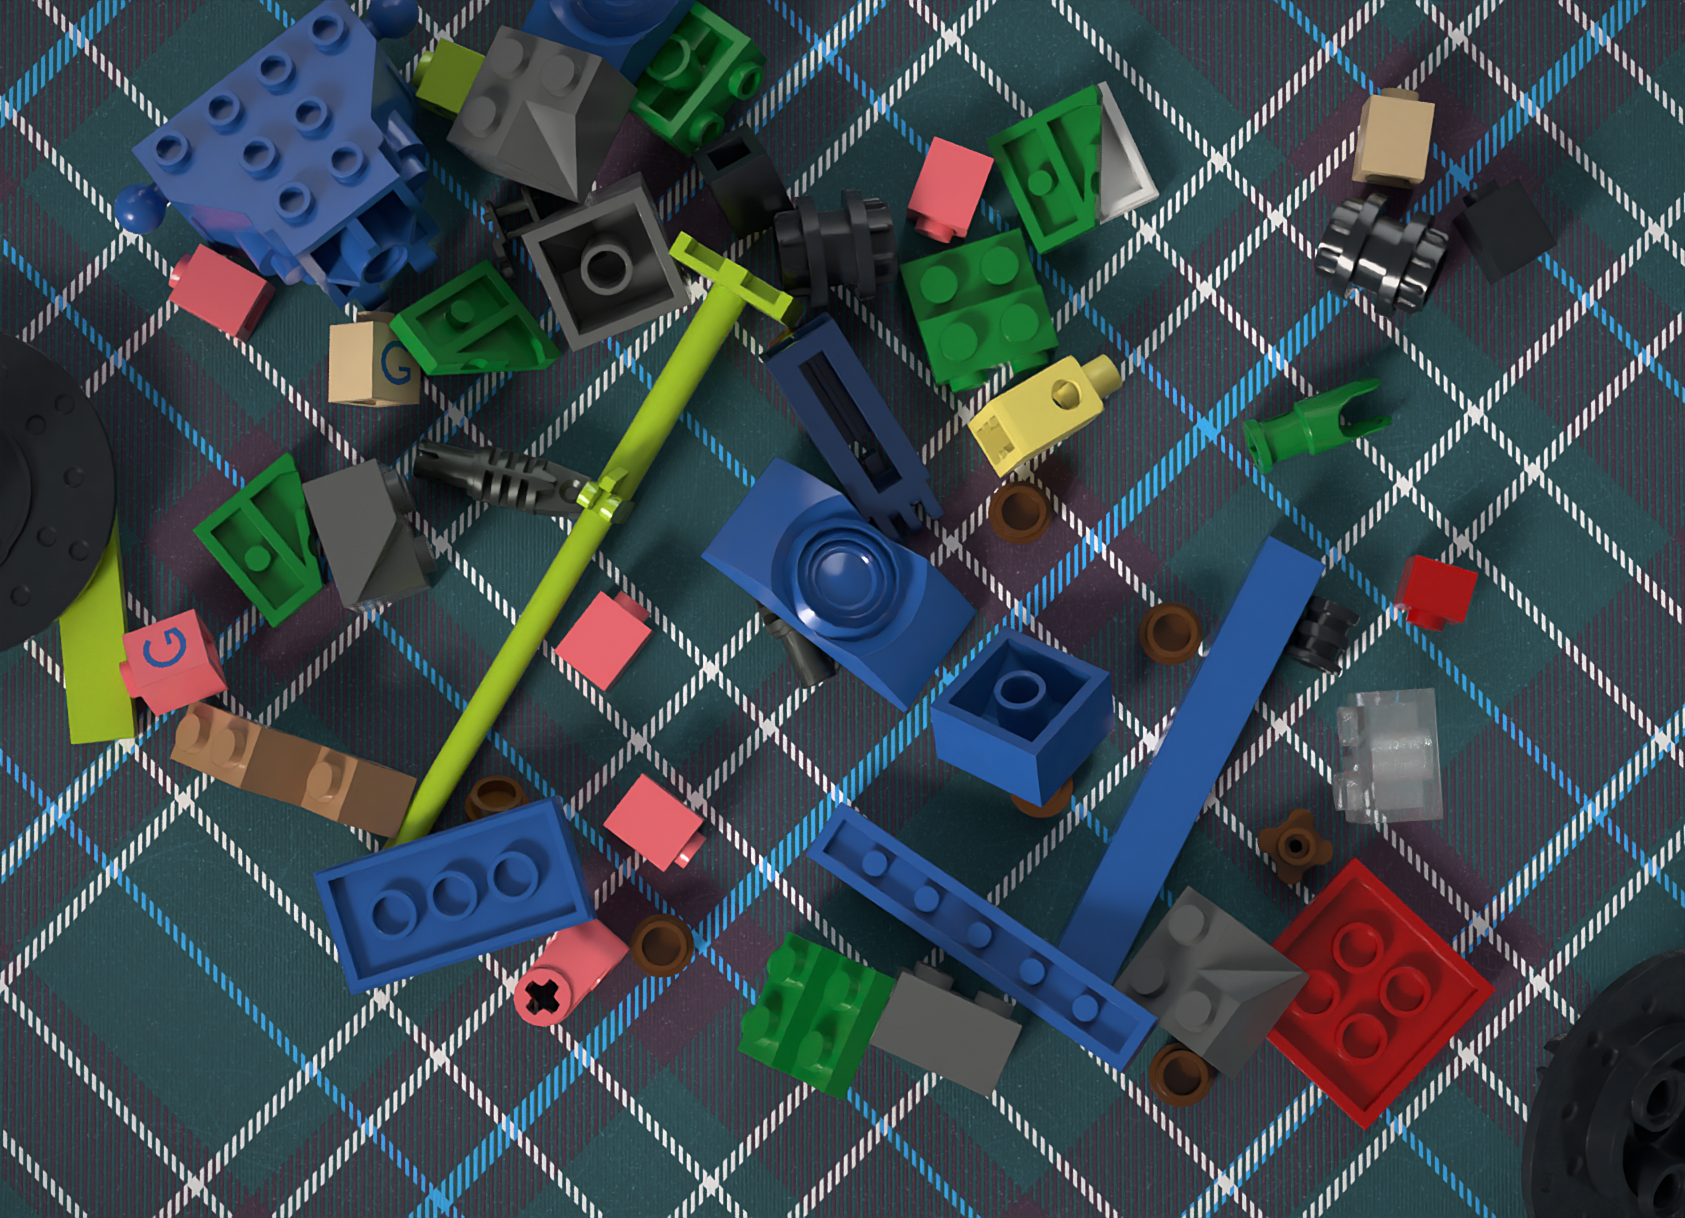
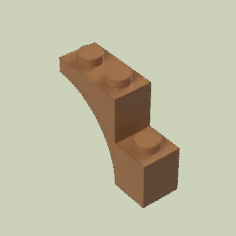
M202 701L189 704L185 717L178 725L175 737L176 743L170 759L237 788L294 804L335 822L392 839L397 837L417 778L382 764L292 735Z

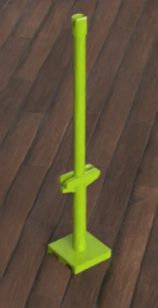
M682 231L680 232L668 254L714 284L597 482L589 480L580 492L576 503L585 507L407 806L396 839L389 838L382 850L428 835L612 523L624 524L635 506V502L630 499L746 304L748 303L786 327L793 328L805 308L792 296L777 290L730 259H725L697 242L693 237Z

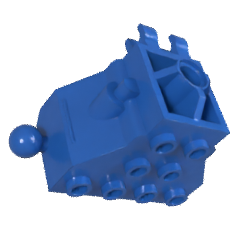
M345 0L323 1L131 149L154 182L150 185L144 183L131 184L122 189L117 195L114 203V213L121 227L133 234L153 232L162 224L166 214V205L171 203L218 254L249 259L261 274L265 276L278 274L286 285L295 284L300 280L309 285L317 283L339 309L343 308L354 298L360 302L366 311H375L389 300V297L378 284L395 276L405 266L407 261L419 275L440 261L427 242L439 234L441 230L421 205L425 198L423 185L428 181L430 173L422 164L427 153L426 147L416 136L418 99L378 43L383 38L396 40L404 38L413 32L419 20V8L416 1L371 0L368 8V17L363 21L359 19Z

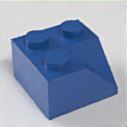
M1004 626L930 705L937 758L1041 808L1115 726L1109 672L1008 626Z

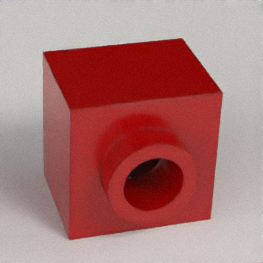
M1420 555L1406 558L1392 607L1408 611L1405 622L1436 632H1443L1445 623L1450 625L1464 623L1478 573Z

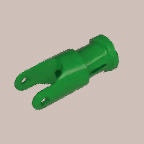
M1376 376L1366 377L1293 402L1292 410L1260 422L1253 418L1243 421L1245 441L1259 472L1264 475L1272 472L1273 464L1305 452L1315 456L1391 425L1393 421L1391 416L1388 415L1375 416L1351 425H1339L1338 416L1343 406L1353 397L1379 387L1382 383L1381 378Z

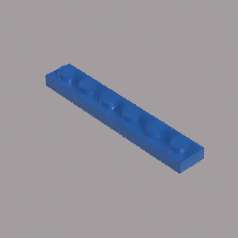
M843 802L839 803L805 854L1120 1073H1126L1161 1020Z

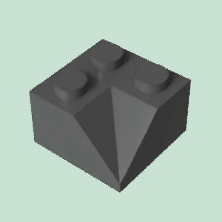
M501 25L446 140L485 171L584 204L638 89L603 57Z
M641 171L589 192L584 204L572 201L521 233L572 352L692 304L689 283L680 262L668 254L672 248V243Z
M374 458L301 484L344 608L362 614L433 589L428 574L438 570L437 563L426 535L415 537L408 513L416 511L417 507L410 485L404 474L399 475L397 469L392 470Z
M1187 886L1113 987L1161 1019L1158 1023L1159 1026L1231 1080H1234L1305 985L1310 975L1231 915L1190 886Z
M917 960L913 970L900 965L894 977L896 979L895 984L872 1034L870 1044L991 1098L1022 1029V1024L1010 1017L1014 1006L980 990L974 1001L960 995L958 990L951 988L955 980L952 978L953 975L921 960Z

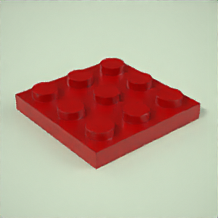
M1351 856L1269 944L1310 975V978L1265 1038L1357 1125L1366 1131L1496 989L1356 857Z

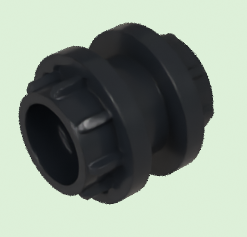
M859 188L841 191L840 209L816 212L812 195L794 197L795 210L778 212L773 217L772 236L781 290L793 298L807 296L811 308L828 305V287L853 284L857 300L875 299L876 286L893 283L898 276L897 249L888 204L879 198L863 200Z
M1374 191L1366 201L1355 196L1347 199L1343 198L1334 211L1320 242L1314 261L1316 275L1331 281L1330 294L1345 301L1350 298L1357 286L1377 294L1374 313L1391 319L1397 310L1408 314L1422 312L1438 283L1451 248L1449 236L1433 229L1435 215L1419 209L1415 212L1410 222L1406 224L1388 216L1391 198Z

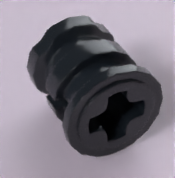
M1311 595L1305 606L1308 609L1305 619H1298L1293 629V632L1298 635L1294 644L1285 645L1282 654L1313 670L1339 676L1342 668L1335 662L1339 652L1344 653L1347 651L1351 640L1346 637L1349 627L1357 626L1360 616L1342 605Z

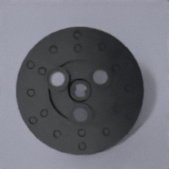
M0 331L1 653L29 641L48 629L73 606L92 581L104 558L112 534L117 504V476L113 451L107 432L97 410L84 390L55 360L36 347Z
M1680 947L1654 955L1622 974L1588 1006L1569 1033L1564 1032L1555 1035L1543 1047V1049L1553 1054L1554 1057L1548 1068L1545 1066L1536 1068L1537 1078L1541 1084L1532 1105L1522 1150L1521 1184L1528 1218H1685V947Z

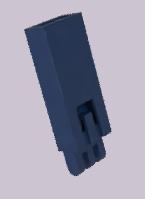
M826 311L758 355L851 503L865 520L871 517L883 535L891 541L901 544L903 541L900 533L890 522L899 515L913 535L924 529L912 509L919 502H922L925 512L934 521L945 515L942 507L925 482L932 476L835 320ZM870 431L874 432L894 464L889 469H886L874 448L862 454L860 458L872 475V480H869L849 448V445L855 441L858 443L864 440L862 437Z

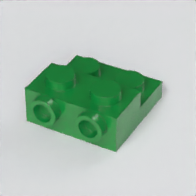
M696 1L633 84L638 91L628 112L634 115L644 127L689 159L692 155L691 153L695 152L697 148H702L720 138L725 125L722 117L737 98L747 100L758 91L764 79L762 67L768 60L751 38Z
M1020 228L899 265V272L936 388L950 384L953 394L961 393L989 383L986 373L1011 366L1013 375H1018L1050 364L1047 354L1056 352L1059 342L1041 285L1037 283Z
M788 931L783 945L776 948L768 959L767 971L769 977L757 1004L750 1007L743 1016L741 1023L743 1037L737 1050L771 1068L787 1073L828 1095L844 1101L896 979Z

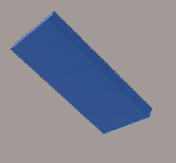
M559 794L313 872L351 996L598 918Z

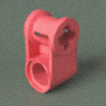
M597 918L558 931L548 942L542 955L517 983L513 998L516 1011L523 1020L536 1026L545 1027L562 1022L590 991L593 992L628 953L630 947ZM552 981L555 982L559 987L554 995V998L560 1004L557 1011L554 1012L547 1008L540 1010L538 1013L534 1012L531 1005L536 997L530 991L532 985L537 983L541 986H547Z

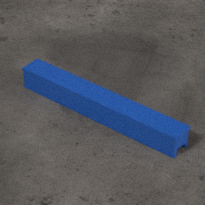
M1271 536L1260 542L1053 945L1110 985L1116 977L1326 567L1320 561Z

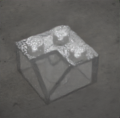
M1434 688L1346 694L1347 707H1339L1337 711V728L1340 745L1350 746V750L1342 758L1343 772L1333 773V798L1336 811L1345 810L1346 823L1358 824L1443 819Z

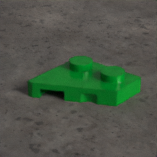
M1092 84L986 139L1038 254L1045 255L1100 227L1103 93L1099 85Z
M485 259L399 312L389 323L390 328L428 376L546 370L562 355L488 259Z
M289 452L284 453L192 530L275 629L281 627L326 589L307 502L301 485L302 481L298 463Z

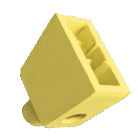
M1104 354L1082 367L1070 355L989 401L967 425L996 473L1001 478L1093 421L1105 410L1101 399L1121 388L1122 379L1113 362ZM1053 399L1059 403L1061 408L1055 404Z

